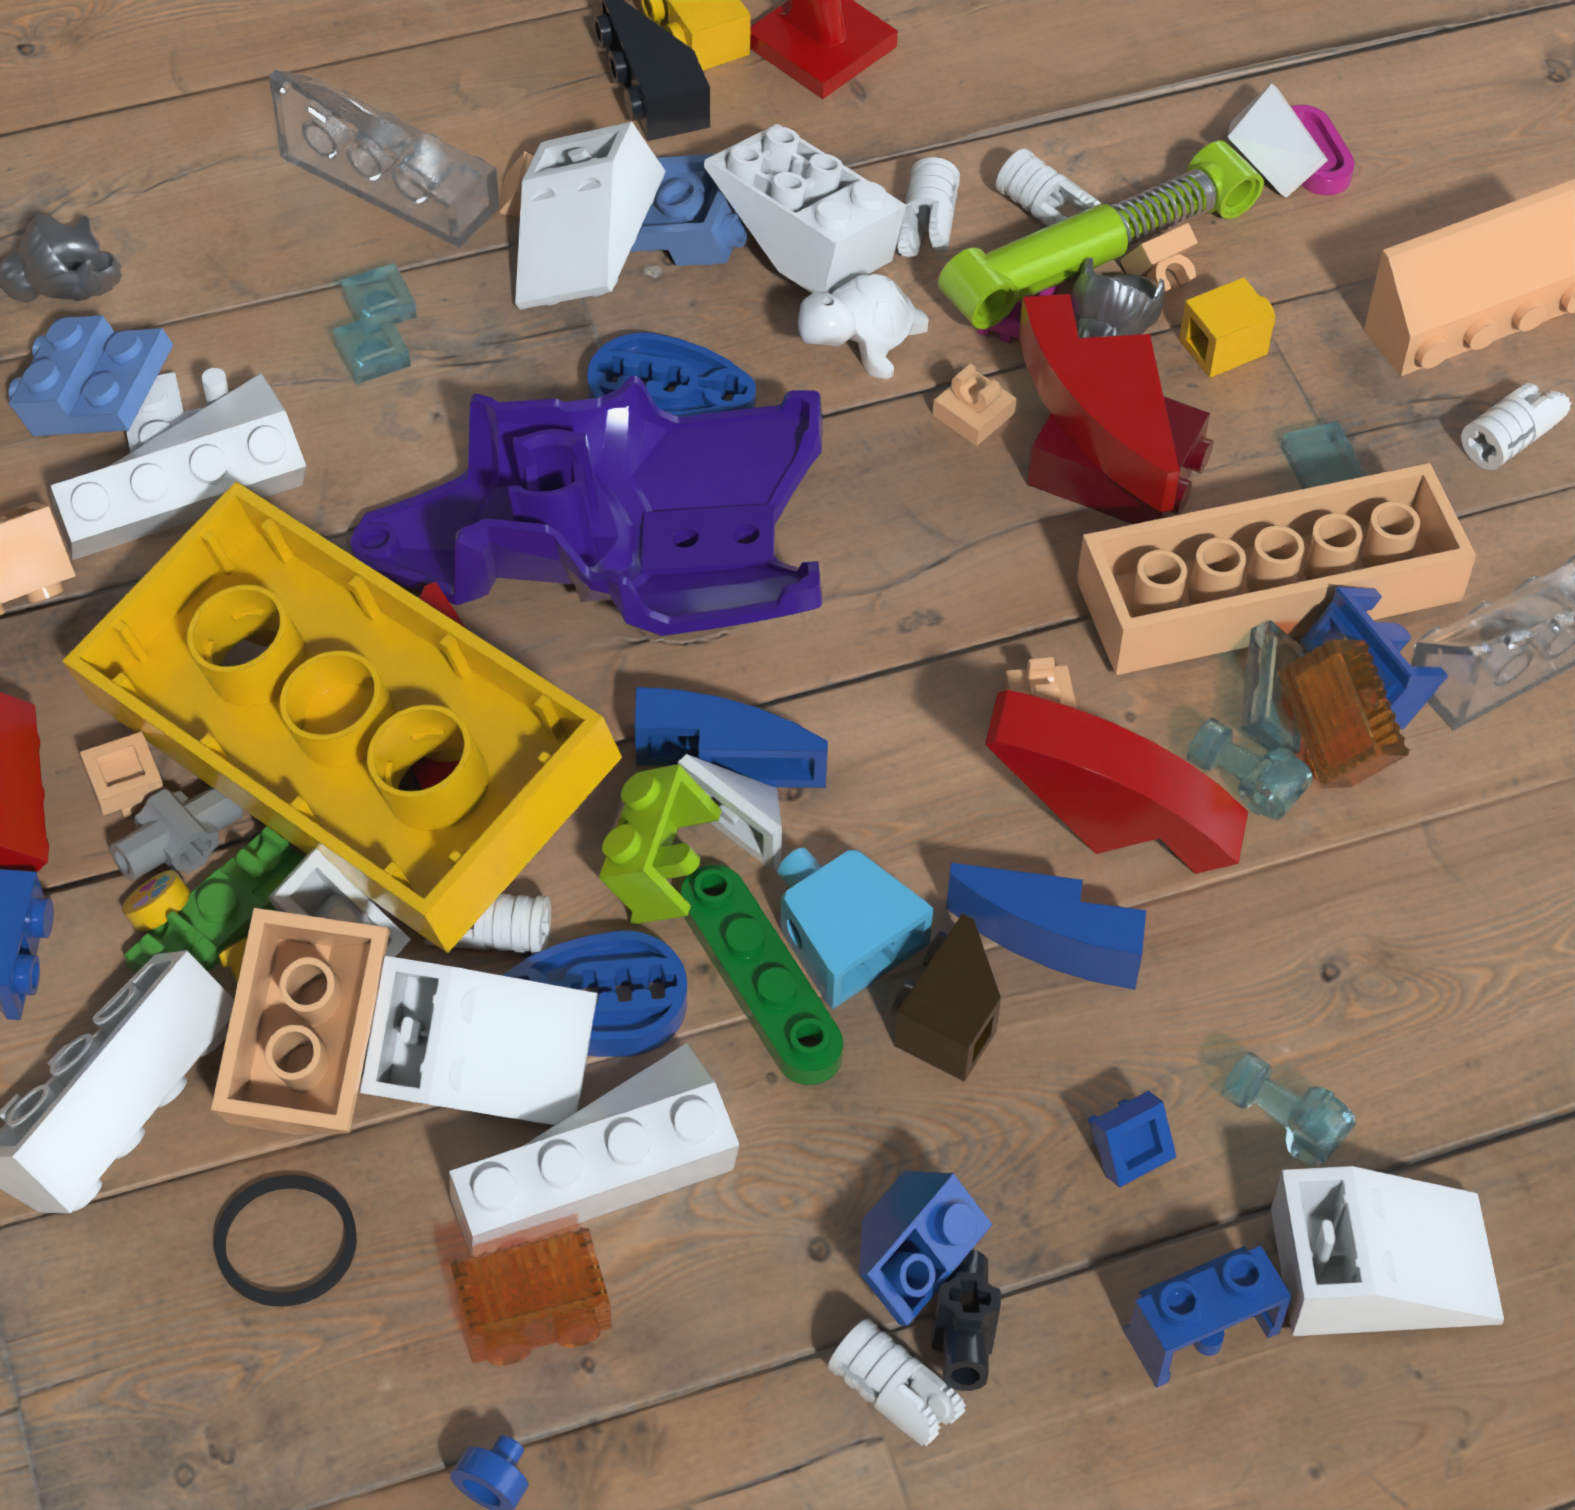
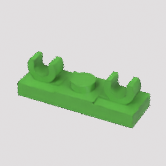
M267 826L223 867L218 868L190 893L187 903L178 913L171 911L167 915L166 923L151 930L124 954L127 967L137 973L155 954L187 950L209 972L220 962L219 953L235 941L248 936L254 908L276 911L268 897L305 857L291 848L290 843Z

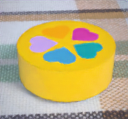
M164 871L140 885L126 899L122 906V912L137 931L153 930L167 922V915L171 911L178 913L185 906L189 899L190 889L176 871Z

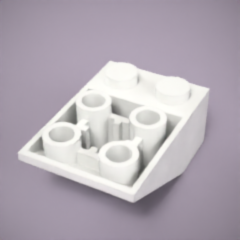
M632 121L540 143L522 180L515 304L520 310L542 305H555L562 301L588 296L598 297L612 292L666 173Z
M775 124L705 159L704 168L778 272L810 293L824 292L831 294L856 277L868 275L893 260L907 205L887 193L881 185L866 180L844 166L838 158L825 154L801 139L795 131Z
M384 956L360 1093L556 1125L578 1111L598 993L452 966Z
M1354 1166L1282 1170L1271 1206V1214L1282 1279L1292 1295L1288 1306L1292 1336L1503 1324L1504 1316L1478 1193Z

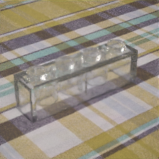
M277 69L269 75L282 159L458 248L497 211L499 207L497 170L495 166L489 164L483 158L472 156L444 142L438 136L426 133L399 120L395 115L381 111L353 97L347 91L334 88L316 78Z
M1575 554L1561 568L1541 578L1539 576H1532L1523 581L1513 593L1493 603L1491 601H1484L1475 606L1465 618L1445 628L1442 626L1434 627L1418 639L1414 646L1411 666L1442 667L1448 674L1447 679L1427 703L1452 731L1575 666Z

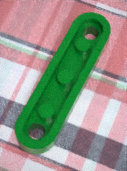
M707 865L697 868L685 878L681 887V896L691 905L688 916H685L684 919L780 1071L793 1082L803 1085H816L831 1079L838 1072L843 1058V1036L839 1027L740 875L734 870L721 865ZM719 890L723 893L718 896H709L704 892ZM811 1037L817 1039L820 1044L814 1047H806L800 1044L799 1041L803 1038Z

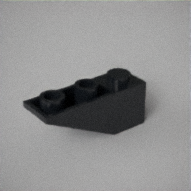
M601 0V14L594 16L597 41L601 48H609V65L615 84H624V100L628 116L631 121L639 120L647 141L710 128V86L695 51L624 0Z

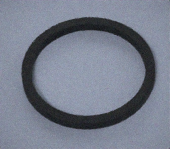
M282 1175L267 1178L249 1186L229 1203L222 1213L216 1228L214 1240L215 1255L220 1271L226 1281L245 1298L263 1305L293 1306L320 1297L342 1279L354 1258L357 1232L353 1214L348 1204L332 1187L317 1179L306 1176ZM281 1189H301L325 1198L341 1215L345 1224L346 1239L338 1262L320 1281L297 1291L269 1292L251 1286L234 1272L227 1259L226 1239L233 1220L248 1203L261 1195Z

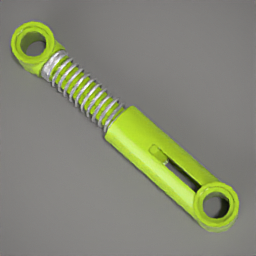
M1221 140L1212 142L1203 147L1194 156L1188 165L1186 173L1142 193H1138L1134 197L1122 200L1118 204L1111 206L1103 203L1098 204L986 254L981 249L974 247L963 250L955 255L941 271L938 279V288L976 328H990L1001 322L1011 312L1015 304L1022 301L1023 297L1033 296L1080 275L1083 264L1088 257L1093 258L1094 269L1124 255L1130 244L1134 245L1137 241H1143L1146 237L1150 238L1153 234H1158L1161 230L1165 231L1169 227H1174L1177 223L1181 224L1185 220H1190L1193 216L1197 217L1200 213H1213L1216 211L1225 219H1233L1242 215L1259 198L1264 187V179L1227 142Z

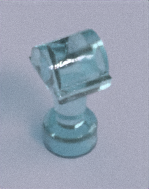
M1214 717L1209 718L1194 736L1187 752V761L1205 771H1211L1220 765L1240 780L1238 785L1239 795L1252 812L1258 816L1262 814L1275 820L1283 818L1313 782L1310 768L1305 762L1292 754L1293 750L1280 748L1268 752L1263 757L1232 743L1233 730L1230 727L1214 719Z
M1252 1051L1246 1053L1227 1077L1221 1091V1096L1241 1109H1246L1253 1103H1256L1286 1128L1285 1139L1288 1151L1296 1160L1299 1158L1309 1165L1323 1166L1335 1149L1356 1126V1119L1352 1111L1342 1101L1334 1097L1335 1093L1326 1088L1310 1087L1301 1097L1270 1080L1272 1066Z

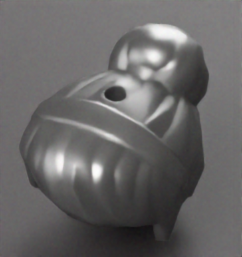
M39 214L28 225L18 251L10 254L1 262L0 285L10 298L28 303L33 301L40 294L56 299H74L78 302L87 300L89 297L101 296L113 290L114 285L118 284L121 280L122 274L120 269L122 266L113 254L100 252V243L92 234L89 217L86 215L82 216L75 226H67L61 224L50 215Z
M1088 257L1083 264L1081 275L1073 287L1071 300L1074 317L1077 321L1078 337L1089 338L1143 334L1148 327L1158 321L1161 315L1165 294L1164 280L1160 278L1157 285L1154 280L1141 275L1129 274L1116 275L1114 277L1097 275L1093 270V258Z

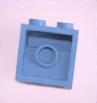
M715 154L657 158L666 173L630 252L669 250L676 266L713 265L727 263L733 248H741L745 245L747 240L746 225L704 168L705 159Z
M103 315L55 319L46 335H40L35 339L32 348L33 361L24 372L23 377H17L11 382L9 387V405L32 436L129 431L168 357L173 343L163 328L114 332Z

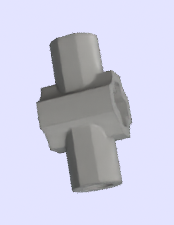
M213 787L190 800L182 791L170 792L164 789L147 799L143 809L135 816L136 830L110 844V852L118 869L130 881L139 878L163 863H166L171 870H183L188 874L207 862L212 851L219 846L218 831L243 818V810Z

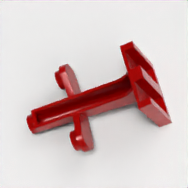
M788 0L750 26V49L822 100L895 49L898 39V30L854 0Z

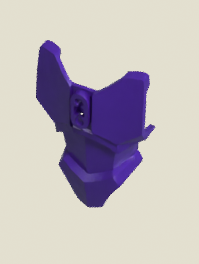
M630 376L620 388L605 396L568 402L559 399L498 402L491 397L475 393L471 396L468 468L457 478L427 492L365 513L351 537L353 556L394 583L420 592L423 591L424 586L436 581L448 601L454 605L467 603L488 595L497 578L573 584L576 587L580 602L612 600L626 624L660 636L753 623L817 609L822 605L819 561L802 562L800 567L778 561L775 557V525L808 469L822 453L823 414L821 397L819 392L814 390H792L787 392L782 403L776 406L678 417L659 409L643 381L637 376Z

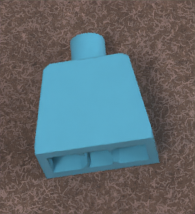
M798 848L787 855L780 863L777 874L790 888L781 897L780 927L782 933L832 1010L930 944L933 908L860 851L848 850L825 866H822L806 848Z

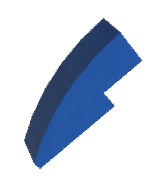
M636 687V765H677L678 761L688 754L772 787L826 788L828 741L802 726L760 708L719 696L678 689Z
M951 863L946 909L957 918L962 913L973 918L980 934L1009 951L1050 969L1092 982L1136 989L1143 951L1146 910L1080 902L1083 879Z

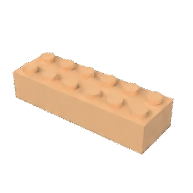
M1427 463L1084 534L1077 583L1115 675L1305 635L1333 601L1337 587L1375 588L1382 598L1372 610L1367 611L1372 620L1463 601L1476 554L1431 464Z

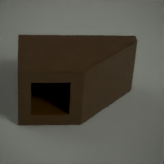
M962 913L949 934L940 931L934 937L924 957L923 967L926 969L916 983L907 980L903 984L893 1002L890 1015L896 1018L895 1047L965 1082L997 1032L1001 996L973 918Z

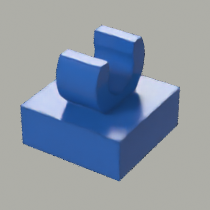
M1149 1090L1131 1100L1123 1099L1117 1102L1118 1107L1099 1117L1094 1114L1088 1118L1093 1142L1099 1150L1104 1174L1119 1188L1177 1157L1164 1102Z

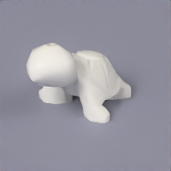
M871 274L858 276L831 294L814 292L804 299L800 304L798 331L805 344L840 346L849 339L857 342L862 365L870 376L886 380L894 374V365L886 358L889 350L899 346L908 335L927 332L929 318L922 310L914 307L911 300L903 293L897 283L886 276Z

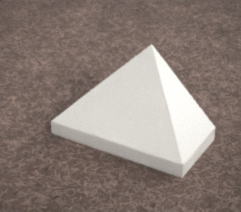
M1272 83L1230 122L1228 138L1277 191L1286 198L1328 161L1279 89Z
M688 754L679 760L678 764L722 809L719 821L709 823L771 871L778 867L781 863L782 823L777 788Z

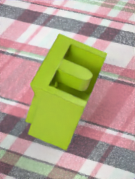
M679 764L636 772L622 788L621 799L625 804L617 827L606 836L603 842L602 851L606 858L599 875V879L632 911L630 925L688 916L691 905L666 879L692 874L700 865V857L686 843L672 844L678 828L719 821L722 809Z

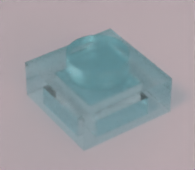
M395 263L340 280L342 296L363 335L417 317L415 300Z
M387 311L333 329L335 346L356 385L411 366L409 350Z

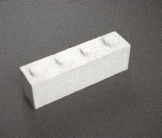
M260 373L109 467L50 485L51 503L72 560L198 520L236 481L262 498L302 486L306 463L284 407L263 374Z
M187 950L155 954L93 1016V1023L99 1030L93 1036L87 1033L76 1038L70 1044H65L47 1063L53 1076L45 1084L34 1088L23 1098L16 1094L0 1110V1119L5 1123L0 1128L1 1190L39 1213H71L72 1211L80 1210L98 1194L102 1187V1181L99 1178L112 1162L127 1155L142 1140L145 1134V1129L142 1126L158 1107L167 1105L181 1093L187 1083V1078L184 1075L196 1060L209 1054L223 1042L227 1036L228 1027L226 1024L231 1017L234 999Z
M686 1043L522 1147L449 1171L450 1198L471 1258L475 1259L734 1170L738 1154L739 1142L715 1081Z

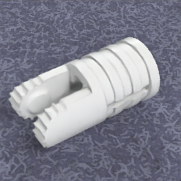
M1025 148L1015 152L1005 162L996 180V189L1000 193L1010 196L1011 200L1021 204L1022 208L1047 227L1068 218L1058 212L1065 201H1068L1081 212L1101 204L1096 198L1067 177L1057 174V171L1052 167L1046 166L1045 162L1035 157L1031 151Z
M927 157L913 164L905 204L907 206L898 237V254H901L902 257H912L919 254L918 251L920 250L919 246H921L923 232H929L930 243H932V248L935 251L942 252L948 250L960 182L959 170L951 162L942 158Z
M1525 383L1463 428L1461 440L1465 452L1479 467L1486 470L1498 469L1567 416L1572 404L1569 402V397H1566L1563 393L1551 391V393H1547L1546 396L1540 398L1542 394L1540 393V388L1535 384Z
M501 893L475 922L474 929H469L453 948L488 951L490 948L496 949V951L514 950L517 953L531 952L532 955L546 950L551 928L550 898L539 895L536 898H530L527 895L511 896V894ZM425 938V945L436 946Z
M870 1319L863 1320L850 1331L829 1361L828 1369L833 1374L844 1379L845 1384L851 1389L857 1390L864 1400L871 1402L878 1412L921 1446H927L939 1435L938 1430L941 1428L939 1426L941 1422L945 1425L948 1423L952 1424L966 1411L964 1409L966 1407L963 1402L964 1399L958 1393L947 1386L941 1378L921 1361L911 1357L904 1347L893 1342V1338L886 1332H881L878 1326Z

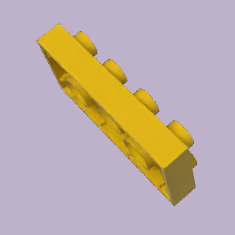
M237 481L62 660L92 703L133 732L138 733L142 731L146 741L306 854L313 848H317L365 896L446 953L451 951L622 758L602 715ZM243 639L256 645H270L260 656L247 663L231 667L221 666L228 652ZM423 757L437 762L460 760L454 771L446 779L433 787L419 791H403L398 789L406 771Z

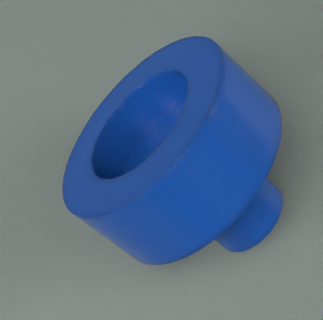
M505 1435L498 1437L490 1451L476 1446H469L464 1450L451 1471L450 1478L464 1495L489 1510H515L529 1486L525 1476L515 1467L524 1453V1448L517 1441Z

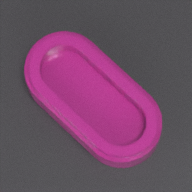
M1309 105L1291 106L1328 159L1325 164L1301 185L1308 191L1319 195H1335L1343 192L1351 183L1355 162L1328 115L1322 110Z

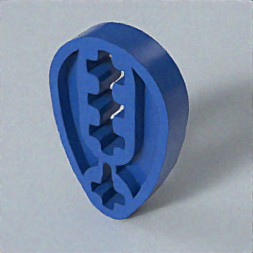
M656 333L623 335L603 345L594 354L588 366L589 399L605 396L620 388L630 376H637L642 381H648L645 387L656 406L678 417L756 408V385L750 375L729 359L705 347L682 339ZM613 376H620L617 379V383L610 382ZM670 385H677L674 392L667 391ZM727 394H734L732 401L724 400Z
M614 931L587 935L563 942L528 957L502 975L577 990L590 987L597 988L598 1003H596L587 1056L628 1057L653 1051L675 1035L682 1025L687 1011V976L680 958L663 941L636 931ZM655 982L663 983L665 998L652 999L650 984ZM630 985L632 1000L626 1002L618 1001L616 994L617 986Z

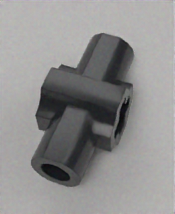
M971 1250L944 1283L939 1284L931 1332V1348L943 1355V1381L947 1386L960 1391H973L987 1384L989 1354H992L1001 1307L1000 1289L988 1283V1259L977 1250Z

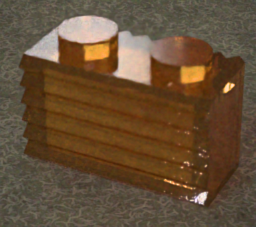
M1330 640L1324 642L1322 646L1316 647L1314 651L1305 653L1304 657L1287 664L1286 668L1277 670V675L1283 688L1281 694L1283 710L1297 725L1305 746L1302 754L1304 766L1308 773L1318 780L1320 788L1353 787L1409 755L1410 749L1404 745L1405 737L1399 733L1401 726L1395 721L1396 714L1390 709L1392 703L1386 698L1387 691L1381 686L1383 680L1377 675L1378 668L1372 663L1374 657L1368 652L1369 645L1364 640Z
M581 1227L576 1232L568 1230L563 1235L553 1234L548 1239L540 1237L535 1242L525 1241L520 1246L512 1244L507 1249L498 1248L492 1253L484 1251L479 1256L470 1255L466 1259L456 1258L450 1263L455 1296L473 1364L489 1360V1363L495 1366L511 1365L525 1359L530 1354L531 1349L559 1342V1345L564 1348L581 1347L596 1340L600 1336V1331L612 1328L610 1301L589 1228Z

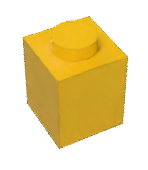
M1245 277L1185 300L1179 341L1206 375L1211 378L1268 355L1276 315L1268 299L1262 295L1259 296Z

